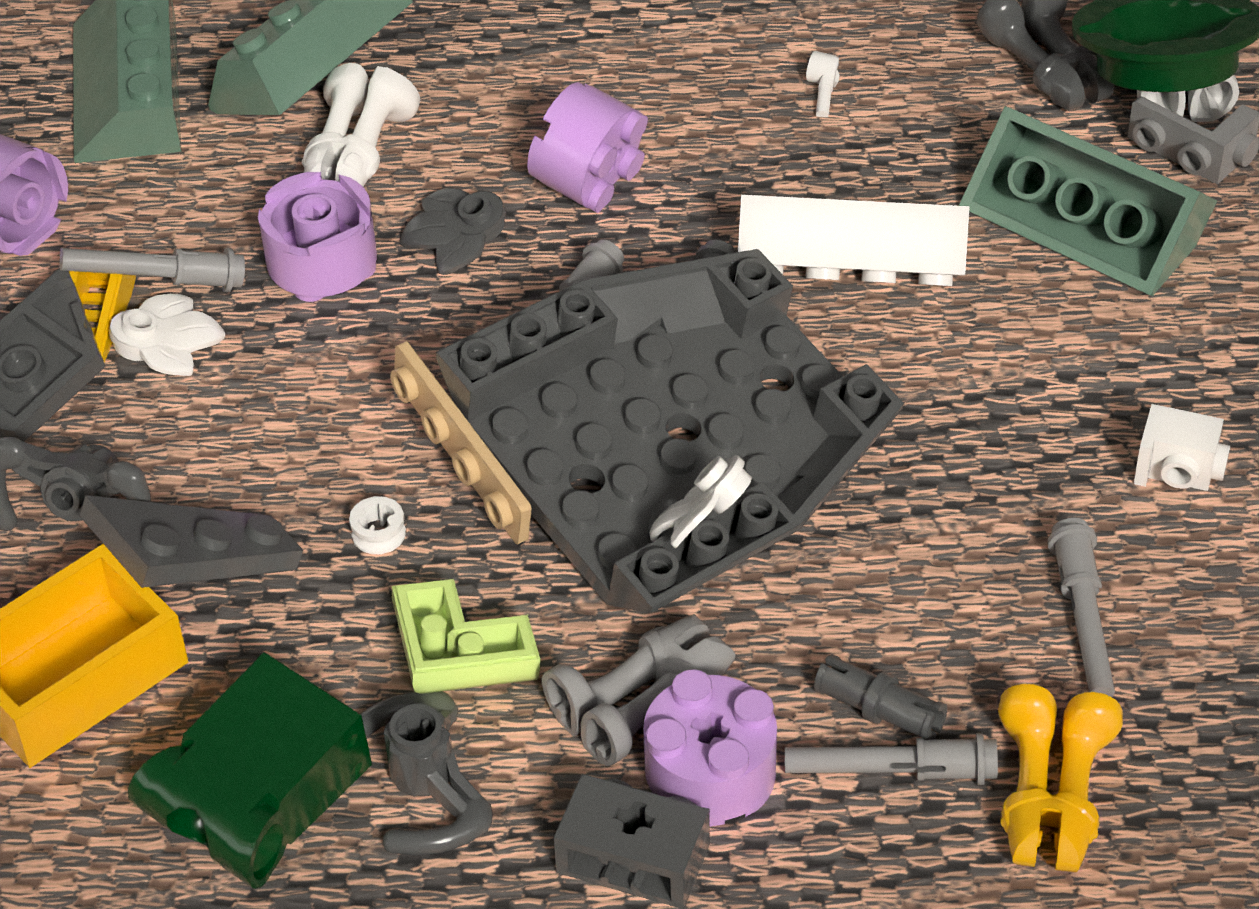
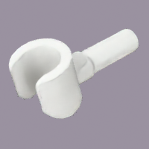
M814 51L809 59L806 79L809 82L819 84L816 116L828 117L831 92L833 87H836L840 78L837 70L839 58L836 55Z

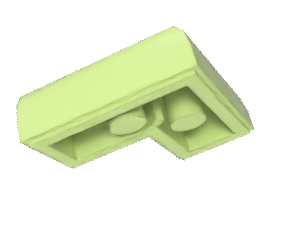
M454 579L392 586V601L415 693L423 694L523 682L539 678L540 656L528 615L465 622Z

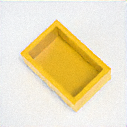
M101 544L0 608V737L29 768L189 663L178 615L151 588H141L104 544Z

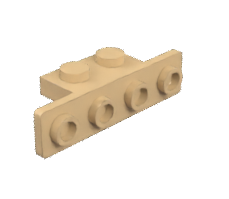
M407 341L396 345L395 367L391 371L390 377L399 399L404 403L410 402L421 416V422L428 438L434 444L441 443L452 458L454 470L460 481L466 486L472 485L480 495L492 524L498 529L504 528L515 544L528 540L532 510L529 501L455 405L451 395L446 393Z

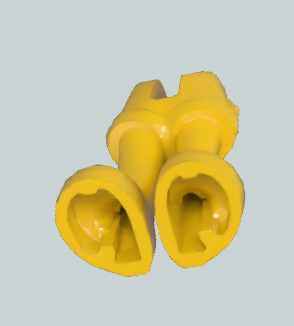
M1019 684L1011 686L1000 697L998 715L1005 730L1016 741L1019 749L1017 790L1004 801L1000 822L1008 835L1013 864L1035 867L1037 848L1040 847L1044 832L1040 831V826L1059 828L1058 833L1054 832V848L1057 850L1055 870L1078 872L1089 844L1098 837L1099 814L1093 803L1088 801L1089 776L1092 763L1097 752L1110 744L1121 731L1123 726V710L1116 699L1098 692H1084L1074 696L1068 702L1063 714V758L1058 793L1052 795L1047 791L1049 751L1057 715L1055 698L1047 689L1038 685Z

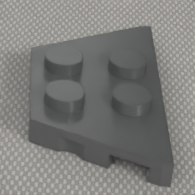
M60 267L0 320V438L16 437L25 442L106 367L75 283L69 271H61Z

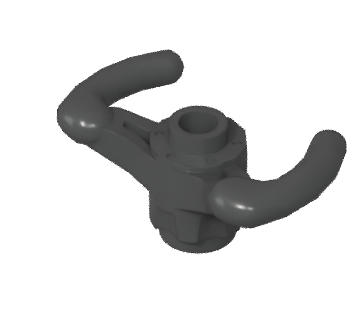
M16 437L0 438V530L2 531L14 529L18 520L8 497L6 486L7 469H12L16 474L40 486L45 505L54 515L66 521H82L79 515L85 495L109 498L120 493L127 500L151 502L150 490L143 471L129 462H119L114 453L104 446H87L82 444L75 447L69 453L42 449L21 441Z
M442 691L423 694L409 692L395 695L371 705L360 713L366 738L386 725L384 739L390 778L398 790L413 797L432 796L449 813L457 818L452 824L436 829L419 831L391 829L383 836V846L386 851L413 856L444 853L467 845L489 830L493 818L492 806L461 774L456 761L449 730L451 725L457 720L458 707L447 693Z

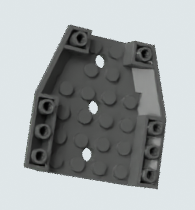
M759 249L584 279L436 352V360L455 405L529 501L532 508L531 515L606 605L653 613L799 531L903 408L904 403L867 364L842 376L787 317L793 285ZM767 379L780 380L789 387V390L782 392L777 389H767L761 382ZM674 428H685L692 431L697 438L689 442L683 439H673L668 434V431ZM738 455L745 461L743 469L752 477V480L743 494L727 510L720 514L712 510L676 549L671 545L674 527L662 532L657 540H650V529L658 516L670 505L685 498L686 494L695 486L694 482L697 476L714 458L720 456L727 461L732 456ZM577 479H590L598 483L601 489L595 493L577 491L571 486V483Z

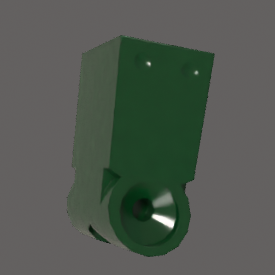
M263 652L183 734L181 745L160 751L142 764L129 784L128 799L133 805L170 831L206 845L214 862L251 888H261L266 884L281 860L286 845L292 844L372 765L362 715Z

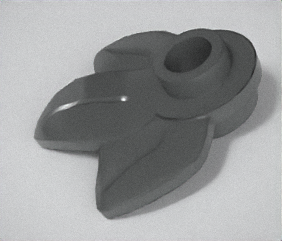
M446 188L435 191L422 199V207L425 212L416 215L407 223L400 238V245L407 249L436 248V264L441 275L451 274L473 262L483 252L485 243L495 239L502 232L505 225V206L498 195L488 191L472 194L459 188Z

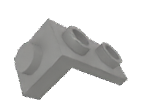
M1140 96L1132 103L1127 138L1136 142L1143 150L1154 151L1181 165L1188 173L1200 175L1218 185L1238 165L1246 167L1255 158L1259 150V137H1257L1259 112L1242 104L1219 126L1210 131Z

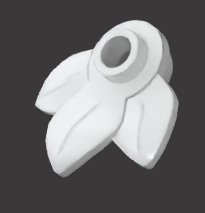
M171 293L148 298L141 304L139 309L118 313L111 320L109 328L110 339L119 355L133 361H145L155 371L180 376H191L193 374L194 363L191 352L220 343L225 338V332L211 316L200 311H193L194 303L192 298Z
M738 455L732 456L727 461L720 456L714 458L697 476L694 482L695 486L686 494L685 498L670 505L658 516L650 529V540H657L662 532L674 527L671 545L676 549L712 510L717 514L727 510L743 494L752 480V477L743 469L745 461Z

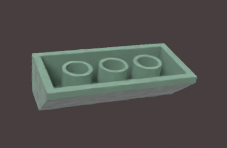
M95 0L73 24L75 163L182 152L176 17L172 0Z
M288 0L276 5L268 12V20L258 28L248 30L235 38L233 41L234 48L217 61L208 103L210 110L216 114L281 115L413 1Z
M1005 106L959 206H969V212L1153 296L1196 247L1217 200Z

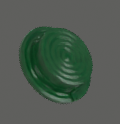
M1094 0L1083 6L1074 15L1072 34L1079 44L1097 53V71L1102 78L1110 83L1128 89L1147 92L1190 91L1216 85L1236 73L1239 67V50L1259 39V6L1250 0Z

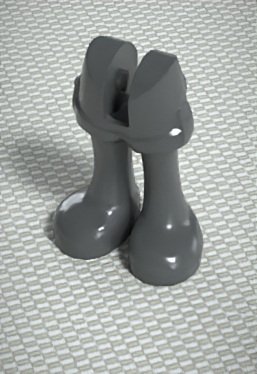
M987 0L977 15V25L981 33L991 43L1009 50L1034 71L1032 77L1034 85L1041 92L1046 93L1054 104L1070 112L1081 108L1085 97L1090 103H1096L1112 95L1114 92L1113 83L1102 78L1097 71V53L1075 43L1065 33L1060 24V19L1065 12L1068 0H1023L1021 6L1017 0ZM1033 39L1037 40L1052 54L1050 55L1045 52Z

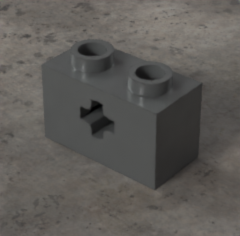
M582 774L554 835L556 873L684 909L710 846V809L697 806L683 797H665L639 790L618 779L603 780Z

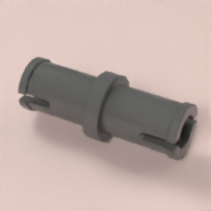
M833 654L825 658L826 664L830 665L831 668L823 663L819 667L814 682L815 692L822 695L826 694L861 710L864 719L875 724H879L884 720L923 738V740L936 739V733L931 731V729L938 733L942 730L947 716V704L939 701L936 702L900 686L897 677L886 672L878 675L872 674L841 660L840 657Z

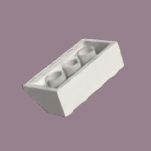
M741 195L738 252L759 249L782 274L784 266L806 267V278L839 280L840 269L862 270V281L896 283V272L919 273L918 284L952 286L953 275L964 276L966 271L969 206Z

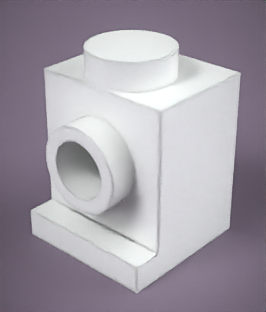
M1151 404L1140 444L1134 484L1146 487L1147 480L1150 478L1164 481L1175 488L1185 489L1192 487L1208 491L1211 479L1223 481L1231 447L1230 445L1219 443L1224 419Z

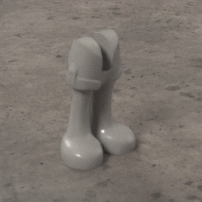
M695 614L667 626L647 631L639 639V649L609 673L587 682L580 672L566 664L556 665L543 674V691L557 721L573 737L581 733L583 747L600 764L611 766L628 755L633 744L632 737L644 726V719L649 706L664 689L672 685L674 678L678 674L694 669L700 670L707 675L722 676L733 664L735 652L718 636L709 637L708 626ZM654 680V683L627 704L620 708L613 706L628 694Z

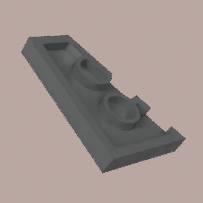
M85 495L79 515L141 588L293 571L297 569L303 553V549L284 530L282 524L271 515Z

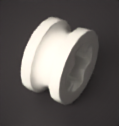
M373 496L363 499L351 510L349 517L352 529L351 536L354 545L361 551L369 554H384L399 547L405 539L404 512L401 505L395 500L382 496ZM380 520L383 526L387 521L388 527L375 530V526L371 525L368 529V523Z

